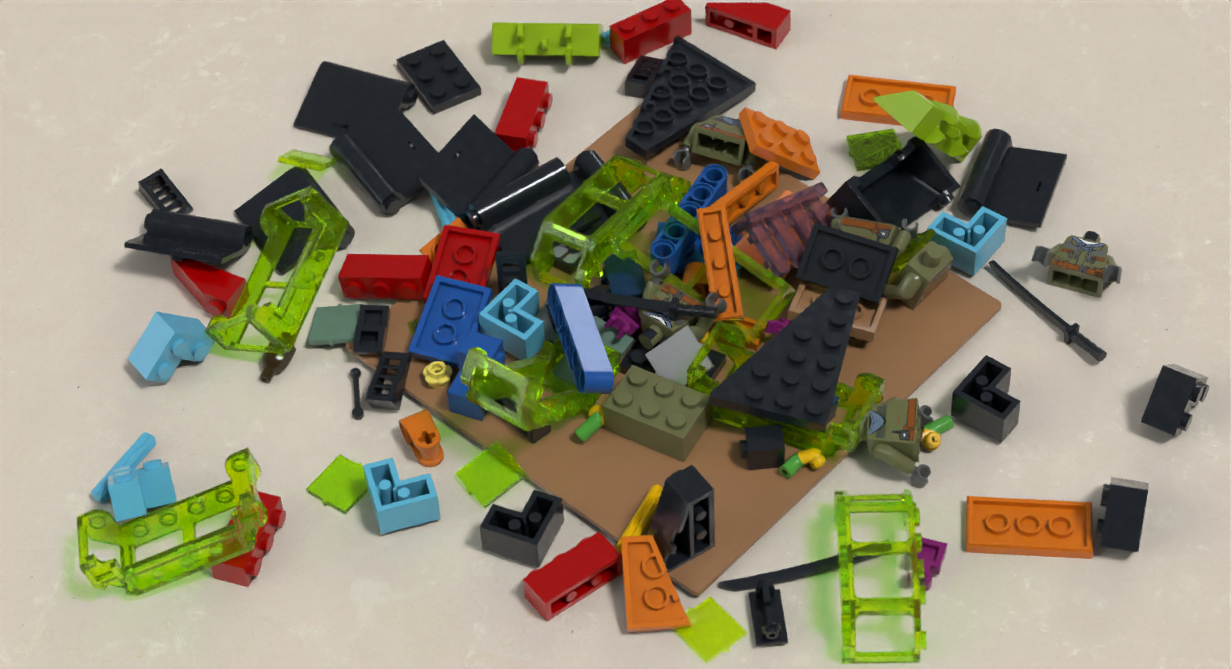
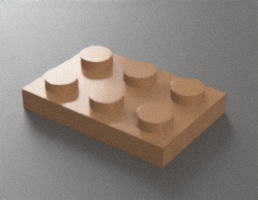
M801 281L788 310L787 320H794L828 289ZM882 298L880 305L859 299L850 336L859 340L873 342L888 299Z

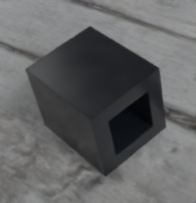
M781 424L745 427V440H739L741 459H747L748 470L780 468L785 463V445Z

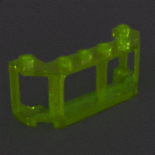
M615 154L543 219L530 255L534 279L548 286L551 283L570 284L548 274L555 258L552 242L557 241L582 252L574 275L575 284H581L582 287L590 289L589 284L592 277L600 278L603 275L601 264L665 204L673 208L677 207L690 189L691 182L682 177L667 174L646 166L640 160ZM644 171L656 176L654 178L648 177ZM620 180L629 193H634L642 185L644 186L629 200H623L607 193ZM596 202L618 210L589 236L569 229Z
M717 321L687 369V387L710 396L711 391L720 384L719 381L710 378L706 373V367L701 365L715 342L734 363L727 377L755 354L746 350L745 336L736 325ZM860 373L854 380V388L845 383L838 382L835 395L839 397L838 407L848 410V413L842 424L831 422L825 433L713 405L712 416L716 420L744 430L745 427L781 424L785 445L802 451L818 448L825 459L833 457L836 451L844 449L848 453L856 449L860 441V430L872 407L875 404L881 403L884 399L885 379L873 373ZM860 411V413H859L857 419L854 420L855 417H856V415H857V413Z
M557 335L554 344L544 341L540 355L504 365L486 356L487 352L479 347L468 349L460 374L461 382L469 387L466 393L467 400L525 431L534 430L589 412L602 395L580 394L575 385L552 373V370L565 355L559 335ZM604 345L615 378L620 370L619 360L622 353ZM543 389L554 394L541 398ZM507 397L516 401L517 413L493 400Z
M249 448L235 452L226 458L224 463L225 471L230 481L157 509L147 515L120 525L110 512L102 509L91 510L77 516L79 568L91 585L101 590H105L107 585L125 588L127 595L139 596L252 551L256 543L255 536L260 526L264 527L268 516L257 490V480L261 474V467ZM240 506L238 509L231 511L233 524L196 538L195 527L199 522ZM182 530L183 544L136 562L135 552L139 546ZM88 537L92 541L119 546L121 565L116 558L101 561L94 554L89 555Z
M903 489V494H848L847 490H834V522L837 532L841 605L842 664L920 663V651L926 650L927 646L926 630H921V605H926L925 585H919V578H924L923 559H917V552H922L921 533H915V527L920 526L919 508H916V502H913L912 493L909 489ZM854 501H878V502H854ZM902 512L903 526L906 527L907 541L856 542L852 540L850 513ZM864 555H908L911 596L857 597L854 589L853 558ZM859 616H911L913 618L912 650L903 652L856 651V619Z

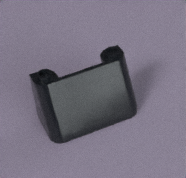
M914 136L907 141V144L901 150L893 152L888 159L860 177L854 175L845 181L825 202V206L829 211L831 208H835L837 215H842L845 211L844 208H847L849 217L896 225L899 227V231H901L903 219H908L907 226H909L939 205L941 208L947 206L955 199L953 193L960 185L925 141Z

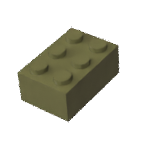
M632 365L603 405L604 429L684 462L713 420L712 405L708 404L710 396Z

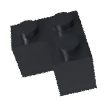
M985 355L953 391L951 416L1002 443L1018 425L1021 401L1007 394L1010 387L1012 368Z
M1176 364L1162 365L1141 422L1174 436L1180 435L1182 430L1186 432L1193 417L1189 413L1191 407L1198 405L1199 401L1203 402L1208 394L1209 385L1206 384L1208 377Z
M1111 477L1110 485H1103L1100 506L1106 507L1105 519L1098 518L1095 537L1101 538L1100 546L1132 552L1139 551L1149 483Z
M533 490L522 512L492 504L480 525L482 549L539 568L564 523L562 498Z

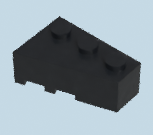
M693 465L683 470L675 471L665 480L648 535H653L668 573L715 547L714 488Z

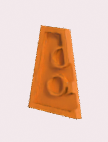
M653 535L621 537L627 633L691 628V623L682 607L678 593L673 586Z

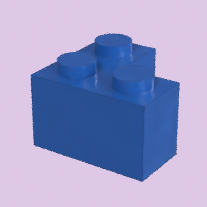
M470 330L457 351L460 371L447 391L450 412L483 421L487 412L492 411L495 406L494 389L497 387L504 389L507 385L509 378L505 367L507 354L504 353L502 339Z

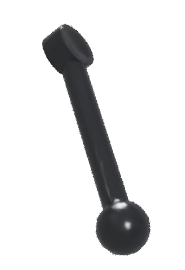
M353 368L350 371V376L353 378L355 408L352 410V416L355 420H361L364 417V411L360 405L359 378L361 377V371L358 368Z

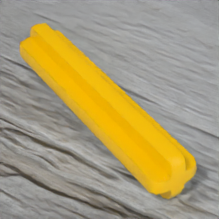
M655 484L650 488L621 537L643 536L652 522L663 486ZM620 537L615 545V549L622 555Z

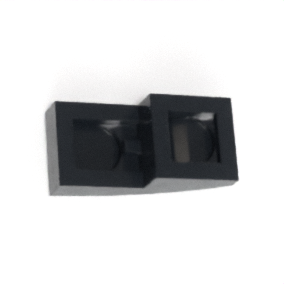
M360 305L359 321L355 328L353 354L382 355L386 345L390 320L389 305Z

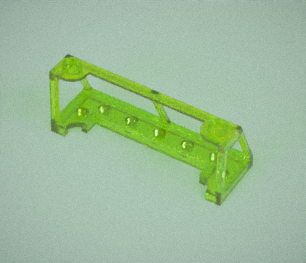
M647 184L610 235L607 242L613 245L610 251L625 261L629 257L651 273L649 266L653 260L627 242L625 238L654 206L662 209L699 237L701 235L699 222L696 218L662 195L661 192L650 184ZM647 198V199L649 200V203L640 211V213H639V214L631 221V223L626 227V225L629 223V221L631 220V218H632V217L634 216V214L637 212V210H638L639 207L642 205V203L644 202V200ZM732 245L735 262L778 292L751 330L738 321L721 323L731 330L728 336L741 346L745 342L753 346L756 340L764 333L767 322L778 317L797 291L786 281L776 277L774 273ZM705 263L688 283H684L672 273L666 279L661 280L668 282L706 305V298L693 289L696 282L706 272ZM661 265L657 268V272L662 271L663 267Z
M312 186L266 204L260 216V226L268 236L265 246L230 319L222 315L212 317L205 333L224 350L279 354L290 352L350 222ZM300 200L304 207L305 221L292 220L280 207ZM296 227L313 228L289 281H269L293 229ZM266 288L285 289L277 306L272 302H268L259 308L258 304ZM250 323L274 346L240 344Z

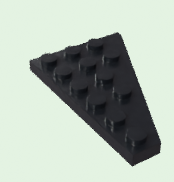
M680 36L674 37L671 49L666 54V59L663 60L657 72L654 84L649 89V94L646 95L640 107V113L637 119H634L632 129L629 130L626 136L625 147L642 158L647 159L689 133L695 123L706 121L755 92L756 82Z
M831 286L711 391L708 404L825 433L861 293Z

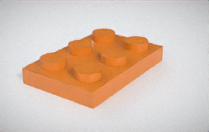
M746 107L738 114L751 154L768 161L772 160L779 163V166L812 180L820 174L817 158L811 147L810 137L806 132L800 129L796 130L780 120L776 121L765 116L760 111H753Z

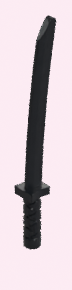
M992 260L989 262V265L998 277L1064 333V342L1067 345L1074 342L1099 362L1106 358L1107 352L1079 333L1080 325L1074 323L1070 326L1016 281L996 261Z
M583 287L588 300L669 313L670 320L674 321L677 320L678 315L717 319L718 307L680 304L677 297H673L671 302Z
M889 540L848 553L844 547L839 549V555L773 572L721 581L718 585L720 589L736 592L756 588L758 582L764 579L769 580L771 584H776L844 567L845 571L848 572L852 570V564L891 552L892 548Z

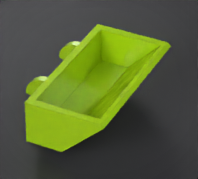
M492 22V55H517L518 64H524L526 55L565 56L566 65H572L574 56H601L603 24Z
M915 90L874 97V102L910 133L961 163L983 137L981 135V127L977 121L960 116L953 106L930 100Z

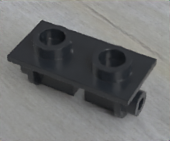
M767 579L760 580L755 591L748 592L756 646L788 643L780 589H775L774 585Z

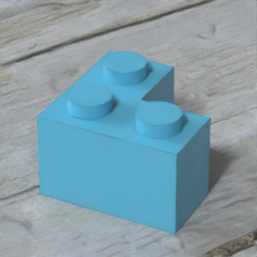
M982 206L969 222L965 223L942 211L928 226L926 243L934 241L938 245L947 247L954 259L952 266L975 276L1005 242L1007 218Z
M515 278L479 313L480 332L502 339L504 351L526 363L545 346L544 323L535 317L540 311L538 290Z
M156 311L128 360L146 380L167 383L181 359L203 362L216 338L197 318Z
M393 458L363 465L367 490L381 534L441 519L438 496L430 473L400 481Z
M156 459L143 463L144 468L131 470V467L127 466L112 471L113 475L108 476V490L116 522L147 515V509L177 502L168 462L162 463L161 459Z

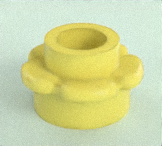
M435 361L427 365L423 370L425 381L430 387L436 389L446 387L453 373L452 368L449 365H445L442 361Z

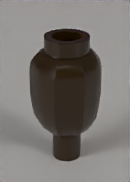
M281 332L279 336L274 337L269 342L261 359V364L264 368L259 377L261 381L270 383L274 374L284 371L291 362L296 352L294 346L296 340L290 334Z

